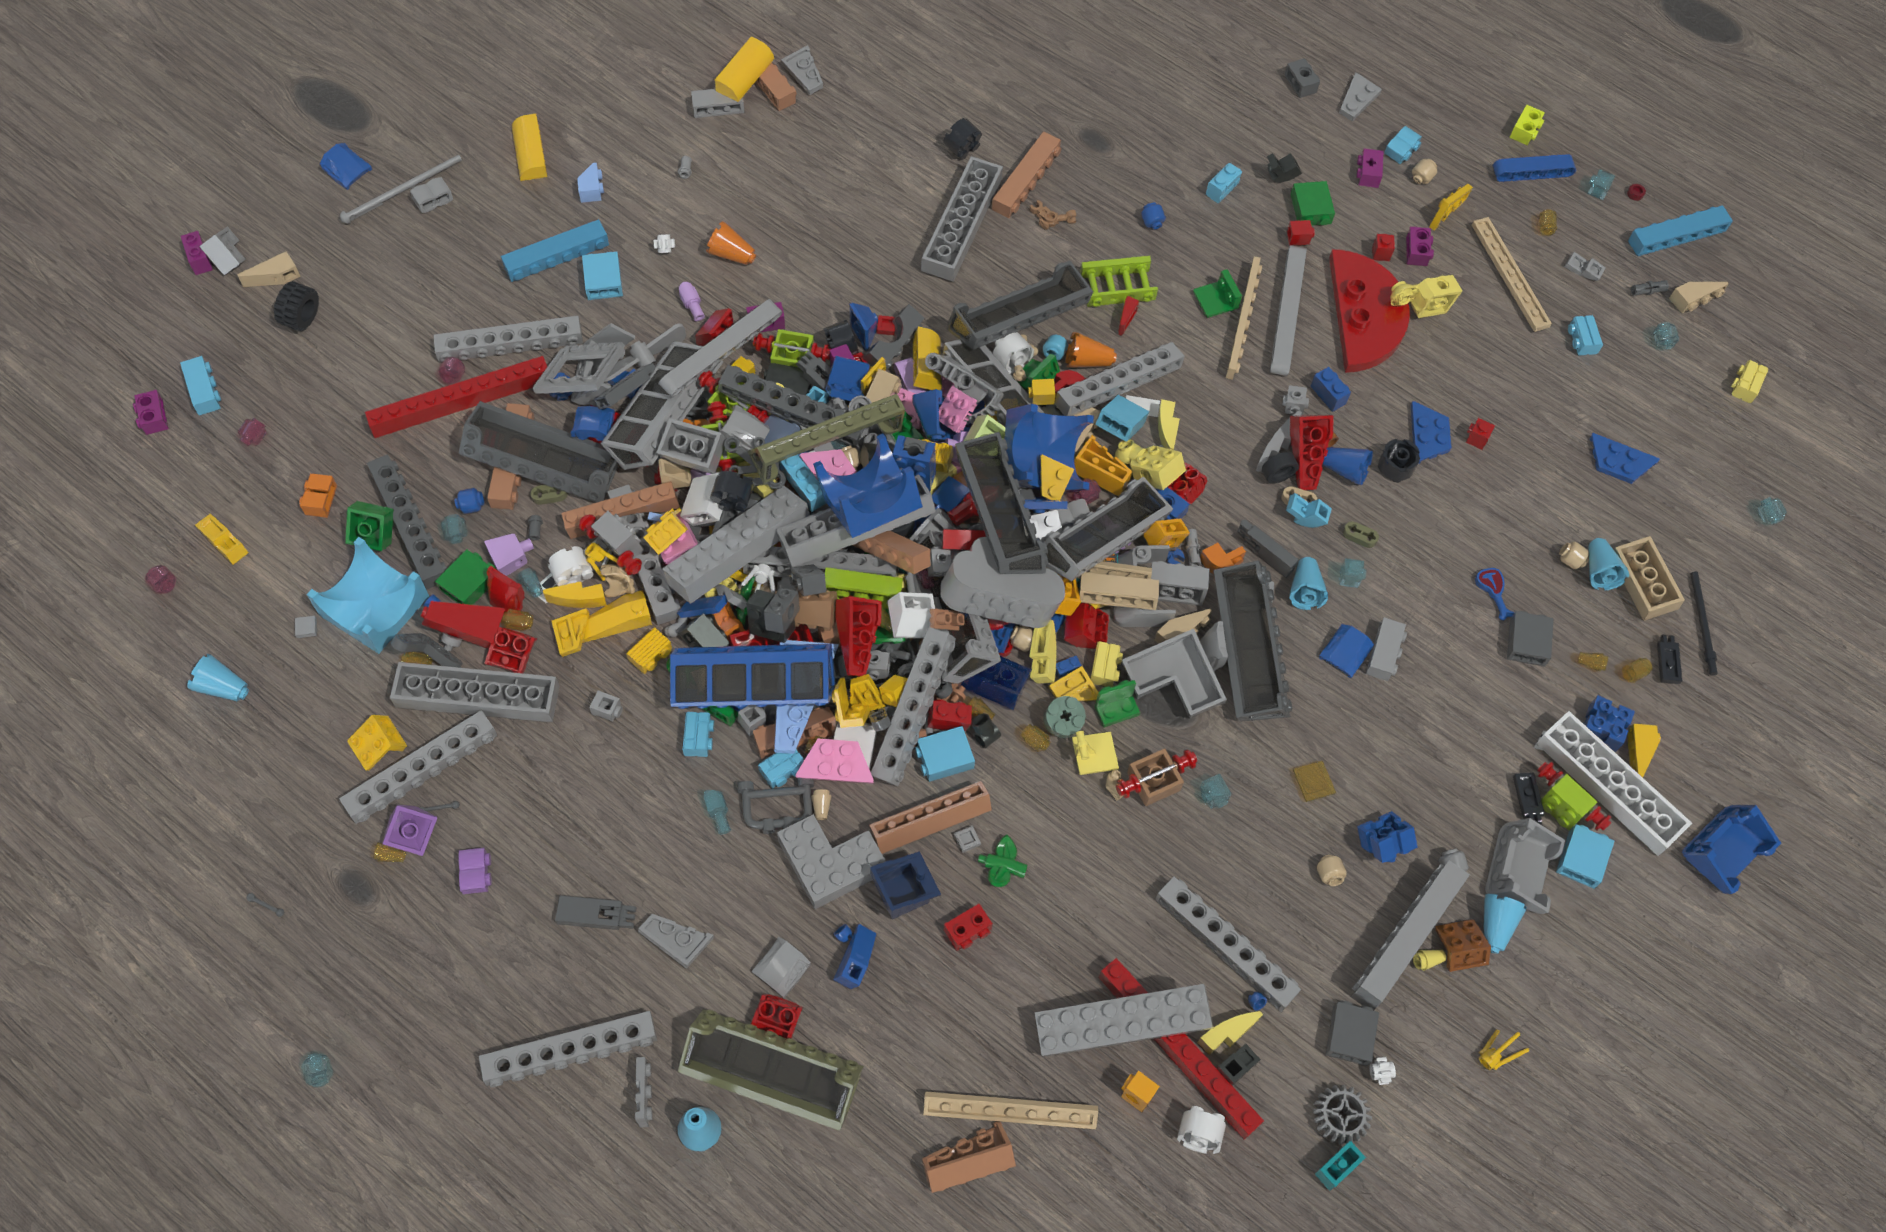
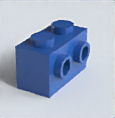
M1330 367L1315 374L1310 386L1332 412L1344 406L1351 394L1349 387L1339 379L1337 373L1333 372Z

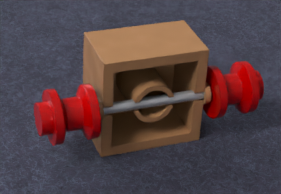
M1162 749L1131 763L1127 771L1129 780L1119 779L1116 790L1124 798L1130 797V792L1135 791L1139 794L1145 806L1153 804L1181 791L1184 781L1180 774L1184 773V768L1188 766L1191 769L1195 768L1197 757L1194 752H1190L1187 749L1183 751V756L1179 757L1175 754L1171 760L1166 749Z

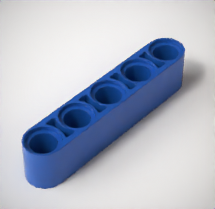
M1570 154L1499 159L1493 164L1496 179L1499 182L1570 177L1576 173V167Z

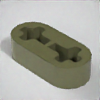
M539 485L531 490V497L535 504L543 505L565 500L568 492L561 490L560 494L557 495V490L560 489L548 485ZM538 493H542V497L538 498Z
M1348 522L1343 529V535L1346 539L1367 548L1374 547L1379 539V535L1375 530L1357 522Z

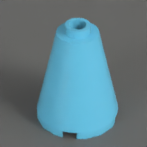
M1596 538L1592 540L1588 545L1591 585L1595 589L1600 587L1604 588V590H1611L1625 583L1624 579L1629 577L1628 568L1606 539Z
M1304 557L1299 560L1289 594L1292 605L1299 609L1311 610V607L1314 606L1320 608L1328 600V592L1318 563L1311 557Z
M207 654V657L203 656L196 664L191 673L194 675L193 681L188 680L187 685L188 689L234 701L245 699L249 692L248 684L210 654Z
M1486 894L1484 899L1483 934L1491 945V953L1499 954V951L1505 950L1526 912L1527 906L1508 897L1497 899L1498 895Z
M707 1107L691 1108L683 1114L678 1124L680 1141L686 1148L693 1151L707 1150L718 1142L721 1135V1121L718 1115Z

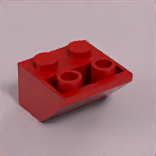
M732 309L716 310L695 335L696 345L704 347L734 325Z
M1081 602L1071 616L1066 615L1064 640L1075 647L1096 649L1099 641L1107 643L1109 615L1099 608L1095 609L1089 603Z

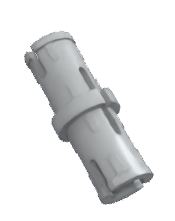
M1188 529L1190 534L1186 537L1187 546L1185 549L1189 557V566H1201L1199 554L1201 547L1198 544L1197 530Z

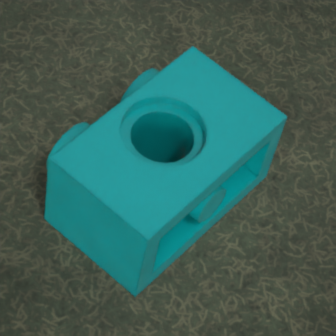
M1349 1141L1315 1175L1331 1191L1366 1157Z

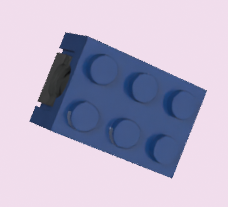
M898 435L892 455L903 474V469L910 466L914 476L919 474L928 490L931 491L936 475L935 443Z

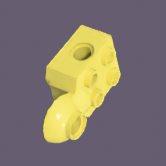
M1453 275L1426 278L1416 285L1406 284L1405 281H1401L1392 287L1390 300L1393 306L1410 303L1417 317L1422 318L1447 313L1462 293V289Z
M1133 440L1121 441L1114 458L1117 457L1124 464H1130L1134 479L1139 480L1145 477L1154 488L1160 490L1167 488L1186 471L1182 452L1154 445L1148 448H1141Z

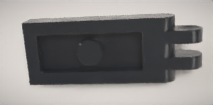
M1662 634L1660 641L1657 643L1660 682L1680 684L1683 680L1679 643L1675 642L1674 635H1669L1667 642V635Z
M1535 773L1514 774L1513 780L1522 817L1531 818L1532 820L1535 818V821L1541 825L1544 809Z

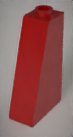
M431 601L429 607L424 606L420 617L424 619L421 625L489 649L491 643L493 644L505 609Z

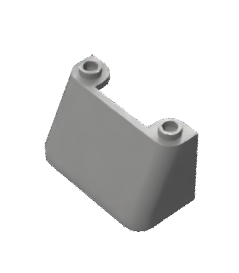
M1531 818L1503 825L1498 834L1485 887L1486 893L1498 895L1497 899L1508 897L1522 902L1527 906L1526 910L1537 914L1549 913L1551 899L1546 894L1541 893L1549 860L1556 859L1562 855L1565 840Z

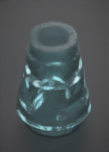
M528 568L519 573V582L533 597H538L543 593L535 571Z

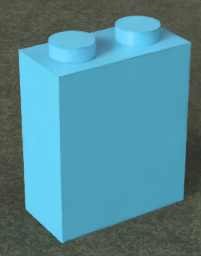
M618 252L582 255L587 299L594 300L623 296Z
M1118 394L1101 410L1095 425L1127 442L1143 427L1150 411Z
M963 726L919 738L917 747H914L917 758H921L923 763L921 765L922 774L927 776L929 782L974 769L975 759Z
M1576 824L1568 833L1556 873L1595 889L1602 882L1615 841L1609 839L1605 834L1595 833L1586 826Z

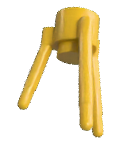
M593 542L585 550V554L588 556L586 561L592 565L602 581H605V577L601 574L595 561L600 562L606 556L617 563L618 558Z
M1498 1029L1495 1030L1485 1047L1479 1051L1480 1056L1478 1058L1481 1064L1488 1070H1497L1500 1066L1529 1052V1048H1525L1500 1061L1502 1058L1500 1053L1520 1036V1032H1516L1497 1050L1495 1048L1489 1049L1500 1032Z

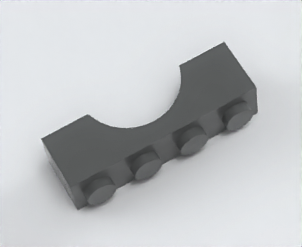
M908 304L893 320L896 328L895 341L886 343L879 340L869 349L863 359L873 367L883 357L885 358L887 370L893 364L891 361L893 357H898L903 351L901 347L904 344L907 345L913 337L911 335L913 332H916L917 327L923 326L921 322L925 318Z

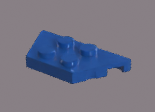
M1412 401L1410 405L1413 443L1420 451L1419 463L1427 458L1432 459L1437 455L1450 452L1449 417Z
M1592 433L1590 436V441L1593 442L1594 447L1593 456L1596 459V470L1630 484L1634 483L1660 460V458L1598 434Z
M1025 499L1024 507L1032 509L1034 513H1045V509H1067V501ZM1014 500L994 502V510H1018Z

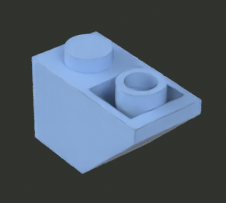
M592 163L577 178L581 203L602 201L601 193H604V188L600 180H603L601 169L597 167V163Z

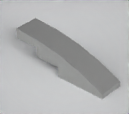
M1297 411L1293 416L1301 415L1302 412ZM1290 418L1279 428L1266 446L1256 471L1263 473V464L1269 458L1277 455L1281 447L1288 450L1291 442Z

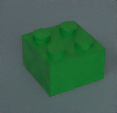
M360 501L353 503L347 508L345 543L354 545V541L360 537L365 540L370 549L378 551L386 549L392 543L394 509Z

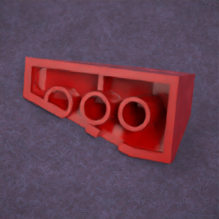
M1333 415L1290 416L1292 451L1299 465V469L1296 472L1297 487L1302 490H1316L1323 470L1324 457L1328 453L1327 447L1333 437Z
M852 596L836 600V623L847 675L860 677L867 673L871 659V647L877 638L875 636L877 627L881 624L882 601Z

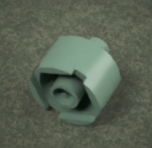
M1061 696L1054 699L1046 708L1043 721L1049 733L1058 738H1069L1074 736L1083 727L1086 714L1083 705L1075 697ZM1063 713L1068 716L1067 720L1060 718Z

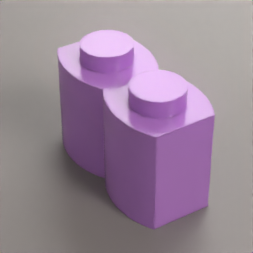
M485 848L459 850V884L462 894L488 892V886L492 885L491 873H488V866L491 865V855L487 853Z

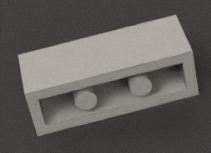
M716 89L691 91L695 118L744 113L743 97L737 102L716 92Z
M1383 618L1377 631L1366 670L1367 675L1388 681L1391 675L1395 676L1398 665L1395 664L1396 659H1400L1403 650L1400 648V645L1404 643L1407 632H1404L1406 624Z

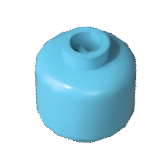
M1057 334L1048 337L1043 345L1044 355L1046 357L1049 354L1056 355L1057 361L1061 360L1068 350L1067 340Z

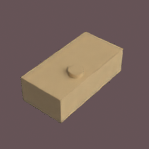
M1651 536L1615 547L1614 551L1629 571V577L1624 579V585L1643 621L1678 610L1685 599Z

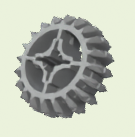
M1334 1085L1332 1090L1326 1088L1324 1090L1325 1094L1320 1093L1318 1095L1319 1100L1314 1102L1317 1108L1313 1110V1114L1318 1115V1117L1314 1118V1122H1320L1321 1124L1317 1127V1130H1325L1324 1138L1331 1135L1330 1141L1332 1143L1337 1138L1339 1145H1343L1345 1141L1346 1143L1349 1141L1353 1143V1140L1358 1142L1361 1140L1360 1136L1364 1137L1367 1134L1365 1129L1371 1127L1367 1121L1372 1120V1116L1366 1114L1371 1111V1108L1364 1106L1367 1103V1099L1360 1100L1361 1092H1358L1356 1095L1353 1094L1354 1087H1351L1348 1091L1345 1085H1342L1340 1090L1337 1085ZM1339 1098L1337 1108L1327 1109V1104L1330 1100ZM1348 1102H1350L1354 1106L1356 1111L1352 1110L1349 1107ZM1340 1111H1343V1114L1346 1115L1344 1119L1339 1116ZM1328 1119H1332L1336 1123V1128ZM1358 1120L1354 1130L1345 1131L1349 1121Z

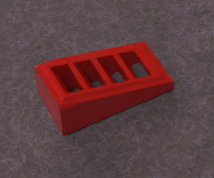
M1130 296L1126 297L1118 335L1122 336L1138 311L1139 300Z

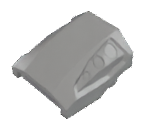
M734 405L731 415L719 432L726 439L731 436L736 437L740 442V447L748 452V450L755 448L754 439L762 437L765 440L770 429L768 425H765L754 415L745 411L742 407ZM758 441L756 445L760 446L763 442Z
M1219 621L1200 640L1214 672L1218 668H1222L1228 658L1223 621Z
M778 937L771 949L752 970V974L758 976L784 999L799 982L811 965V962L790 943Z

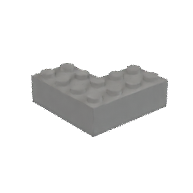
M1194 629L1122 660V665L1129 681L1135 680L1136 682L1134 692L1137 698L1173 683L1189 718L1219 706L1227 700Z
M814 814L777 832L778 841L814 909L872 881L870 867L886 862L869 830L832 848Z

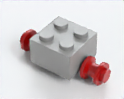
M609 511L603 514L597 521L596 517L592 514L583 516L580 519L579 528L582 531H587V536L590 539L598 536L618 557L617 565L619 567H626L625 572L628 575L637 574L641 570L642 561L635 557L643 551V548L639 544L641 540L635 535L636 532L629 525L626 526L617 514L612 515Z

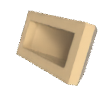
M664 459L658 460L662 484L671 481L674 488L691 486L692 480L689 468Z

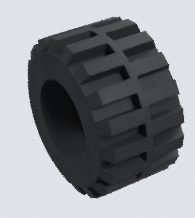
M295 281L285 284L279 291L274 304V318L276 322L297 331L306 330L313 322L318 311L319 296L317 291Z

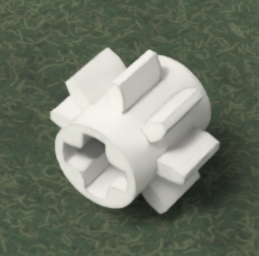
M670 234L657 235V240H653L654 248H658V253L671 252V248H675V239H670Z
M1386 1057L1376 1058L1374 1064H1370L1372 1080H1378L1379 1085L1392 1082L1391 1078L1396 1076L1394 1063L1387 1062Z

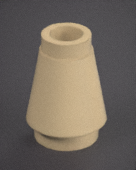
M814 790L811 797L816 820H827L831 801L830 791Z

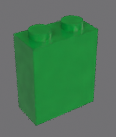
M1327 181L1294 183L1290 195L1297 221L1310 220L1311 226L1332 224L1335 211Z
M466 549L435 583L439 591L454 602L473 605L488 590V568L493 566L496 569V567L490 562L485 563L478 553H472Z

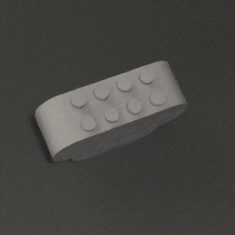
M981 537L974 541L969 551L959 552L954 557L941 582V597L944 603L955 611L1026 627L1042 628L1050 622L1063 601L1065 586L1062 578L1046 568V573L1000 574L987 537ZM1001 545L1006 559L1033 551L1032 547L1025 545ZM1036 556L1009 563V568L1040 569Z

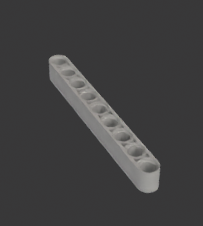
M1291 245L1288 248L1270 365V373L1283 376H1288L1307 248Z
M770 299L766 300L667 373L659 381V385L671 397L676 396L696 381L703 372L711 370L775 322L781 316L782 311Z

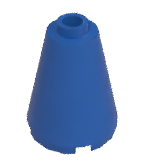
M1327 447L1328 453L1324 457L1322 465L1357 485H1363L1369 472L1367 471L1368 466H1371L1373 451L1369 449Z

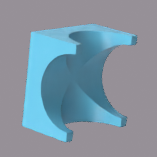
M358 537L354 541L355 554L353 561L344 577L334 587L325 592L318 593L311 589L306 595L319 616L380 654L394 638L395 634L401 630L428 599L429 594L420 575L413 571L410 576H406L396 571L380 559L366 544L365 540Z

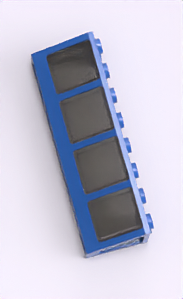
M832 644L675 648L670 654L671 707H678L679 709H685L689 706H697V708H707L708 706L725 708L728 705H736V707H746L748 705L764 707L770 704H775L778 707L786 706L787 704L804 706L813 703L817 706H822L829 703L832 691L835 689Z

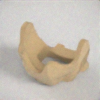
M604 564L601 566V574L604 575L605 580L610 585L609 589L604 592L606 597H616L624 593L632 594L635 592L633 587L634 580L625 572V567H619L614 564Z

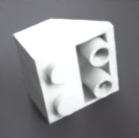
M899 592L889 599L888 607L894 638H924L931 624L929 621L932 617L930 609H935L933 594Z

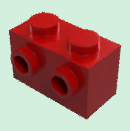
M941 699L933 701L932 706L928 709L927 728L950 730L963 726L964 732H966L971 725L972 705H966L963 702L949 703Z
M977 904L945 923L944 932L956 951L961 948L965 950L977 938L983 939L991 933L990 930H992L993 923L981 905Z

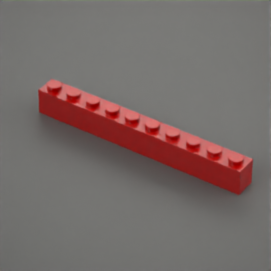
M540 356L366 411L365 415L374 438H378L475 407L480 401L487 403L531 389L546 370L547 364L544 357Z
M1117 958L1102 969L1098 978L1116 998L1148 993ZM1185 1033L1154 1038L1156 1043L1244 1140L1264 1122L1259 1114Z

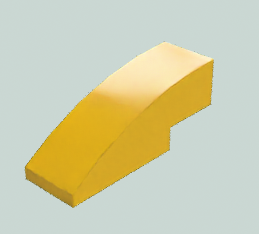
M212 514L207 515L195 524L196 528L233 565L249 553L243 544Z
M580 581L543 590L546 601L559 606L595 608L607 605L602 584L583 588Z

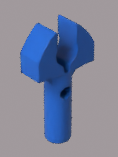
M1178 548L1175 551H1169L1167 563H1180L1174 560V558L1184 562L1183 552Z

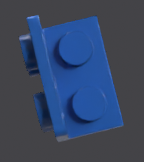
M835 356L825 388L826 392L831 397L851 401L856 396H865L861 390V380L868 373L870 365L865 362Z

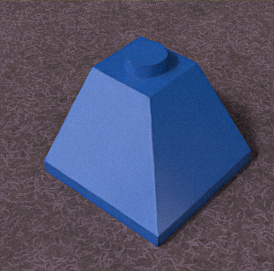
M851 303L849 304L850 326L864 350L867 351L877 331L878 318L869 307Z

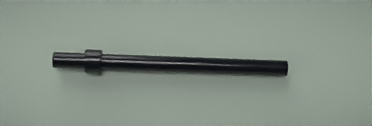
M1695 571L1691 572L1690 575L1704 642L1705 662L1708 663L1709 674L1714 676L1718 674L1716 666L1717 656L1716 652L1713 651L1699 574Z

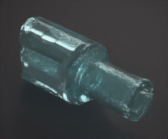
M707 790L703 797L709 817L714 818L719 835L729 833L731 828L726 817L729 810L722 791Z

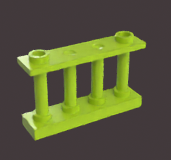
M1150 256L1082 262L1080 274L1083 278L1089 279L1090 288L1093 290L1087 307L1125 303L1127 296L1137 299L1139 302L1156 300L1158 287H1150L1146 273L1149 272L1151 265ZM1130 274H1140L1143 288L1133 289ZM1112 275H1123L1126 290H1115ZM1095 277H1106L1109 292H1098Z

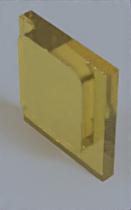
M1323 761L1293 769L1306 802L1336 794Z

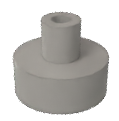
M443 633L441 641L445 643V650L452 651L453 647L460 646L462 639Z

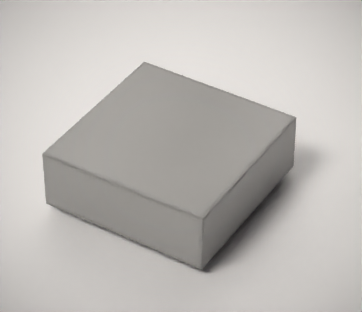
M315 616L295 618L296 638L317 636V618Z
M973 825L954 833L962 853L981 845Z

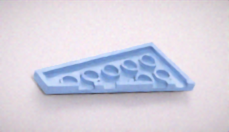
M787 640L785 643L780 642L779 645L830 644V643H817V642H805V641H792V640ZM832 644L833 659L839 644ZM822 662L791 663V693H812L814 688L823 685ZM778 663L777 693H786L785 663ZM815 703L804 706H796L795 704H787L781 707L776 706L774 752L795 753Z

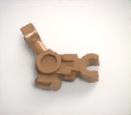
M1039 200L1036 201L1037 208L1030 205V212L1037 214L1039 225L1045 230L1049 229V227H1054L1060 221H1067L1071 224L1076 223L1075 210H1069L1066 214L1058 215V213L1050 211L1046 206L1043 207L1042 202Z

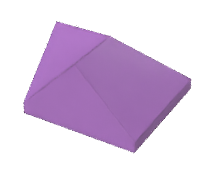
M397 805L389 818L382 844L423 856L437 817L416 806Z

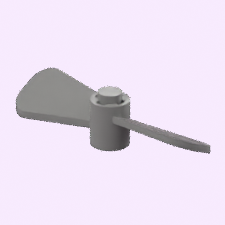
M680 323L675 324L647 345L645 342L641 343L640 341L632 344V349L629 351L631 356L618 361L604 382L612 380L636 363L640 368L641 366L656 362L654 354L668 349L675 341L683 342L686 337L684 326Z

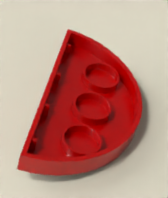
M1332 249L1329 262L1345 373L1363 371L1386 361L1398 349L1409 324V303L1399 306L1391 305V289L1398 283V280L1381 264L1358 253Z

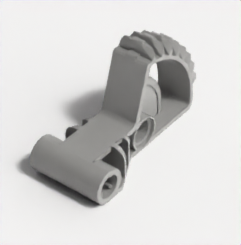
M930 353L926 356L925 364L929 369L936 371L953 382L957 389L978 400L977 403L984 399L989 390L995 393L990 403L984 409L972 416H966L969 421L964 419L967 422L966 425L973 424L977 416L995 415L994 410H1000L998 404L1003 398V392L966 369L951 357L937 353ZM970 377L971 382L967 386L966 380Z

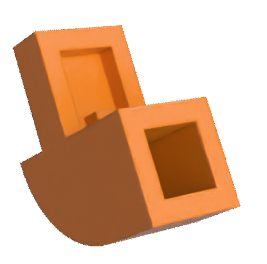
M1216 543L1202 550L1200 560L1205 568H1208L1209 572L1214 574L1216 569L1241 564L1246 551L1241 546L1226 554L1220 544Z
M729 602L719 613L711 614L716 628L722 630L727 635L728 641L729 635L745 631L742 623L735 617Z

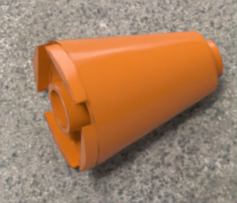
M720 222L721 228L714 230L707 244L710 249H706V252L744 265L752 264L756 258V254H754L755 249L727 223Z
M1073 332L1070 336V339H1073L1071 344H1068V350L1066 351L1065 363H1068L1066 367H1109L1112 363H1115L1117 354L1114 353L1113 348L1078 332Z

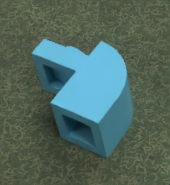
M1296 493L1290 495L1286 509L1295 517V523L1311 528L1328 524L1332 510L1331 507L1320 499L1308 503Z

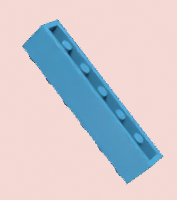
M1723 205L1711 207L1705 211H1697L1687 216L1682 215L1676 219H1668L1662 223H1654L1644 228H1637L1632 232L1628 242L1636 255L1641 256L1726 232L1733 220Z
M598 219L502 255L501 259L504 269L511 282L602 249L609 246L607 233Z

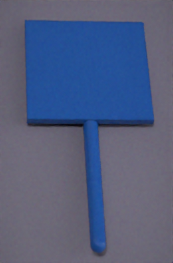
M948 476L932 494L933 503L937 505L935 510L941 507L949 512L962 502L964 497L970 492L969 488Z

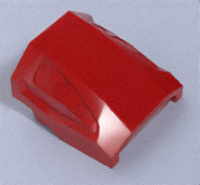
M1184 462L1186 471L1173 481L1168 488L1189 504H1192L1203 493L1207 484V477L1190 464Z
M490 566L487 570L490 604L493 607L504 608V614H518L523 609V600L525 598L522 585L499 572L493 566Z
M498 627L484 664L523 674L537 638Z
M762 994L751 1024L766 1032L772 1031L780 1037L792 1039L803 1007L778 996Z

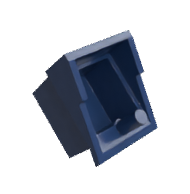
M920 851L870 867V875L892 920L928 904L932 898L941 896Z

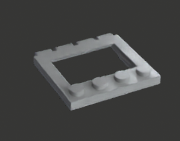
M623 342L565 346L559 350L534 385L533 390L535 394L594 392L599 390L624 353ZM604 358L594 375L588 377L580 375L572 378L563 376L554 379L567 360Z

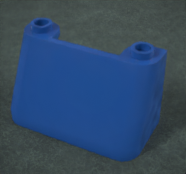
M937 389L912 395V403L927 437L931 438V441H945L946 438L953 439L957 433L939 421V408L945 398L942 397V391ZM983 400L976 403L977 406L973 413L970 411L969 413L973 415L984 409L985 403Z
M1730 805L1721 810L1682 850V854L1689 863L1722 893L1733 894L1739 890L1741 882L1736 877L1757 855L1770 856L1774 854L1781 842L1757 805Z

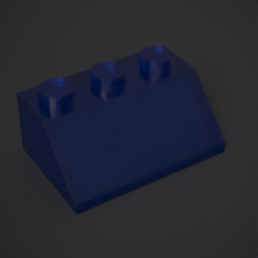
M1000 656L1001 661L961 682L960 686L965 687V690L1014 710L1032 669ZM972 657L965 670V674L990 660Z

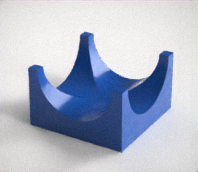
M1036 404L1008 409L1005 428V440L1008 447L1006 452L1009 459L1007 463L1012 465L1014 471L1013 478L1018 480L1019 487L1041 490L1040 455L1043 454L1074 469L1063 494L1089 490L1090 482L1082 481L1076 473L1074 453L1079 436L1088 425L1093 423L1094 416H1059L1040 413ZM1002 472L1003 482H1006L1004 472Z
M884 434L876 436L877 447L871 461L854 474L845 476L834 475L824 468L821 461L813 463L824 500L852 538L923 507L912 468L909 466L903 469L902 474Z

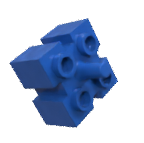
M1597 695L1588 707L1585 716L1587 719L1583 724L1610 749L1616 752L1625 742L1628 733L1626 729L1631 724L1635 711L1619 705L1618 708L1611 706L1613 701Z
M1392 811L1378 817V821L1373 822L1370 820L1357 826L1361 847L1367 852L1373 853L1374 857L1381 863L1395 862L1397 853L1407 854L1411 850L1418 848L1414 827L1406 821L1401 822V818Z

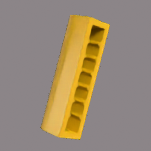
M751 36L716 77V92L739 102L774 60L771 49L762 41Z
M537 115L520 116L512 123L520 181L548 177Z
M918 326L913 338V386L942 391V375L929 369L925 364L928 354L937 353L941 355L940 337L935 331Z

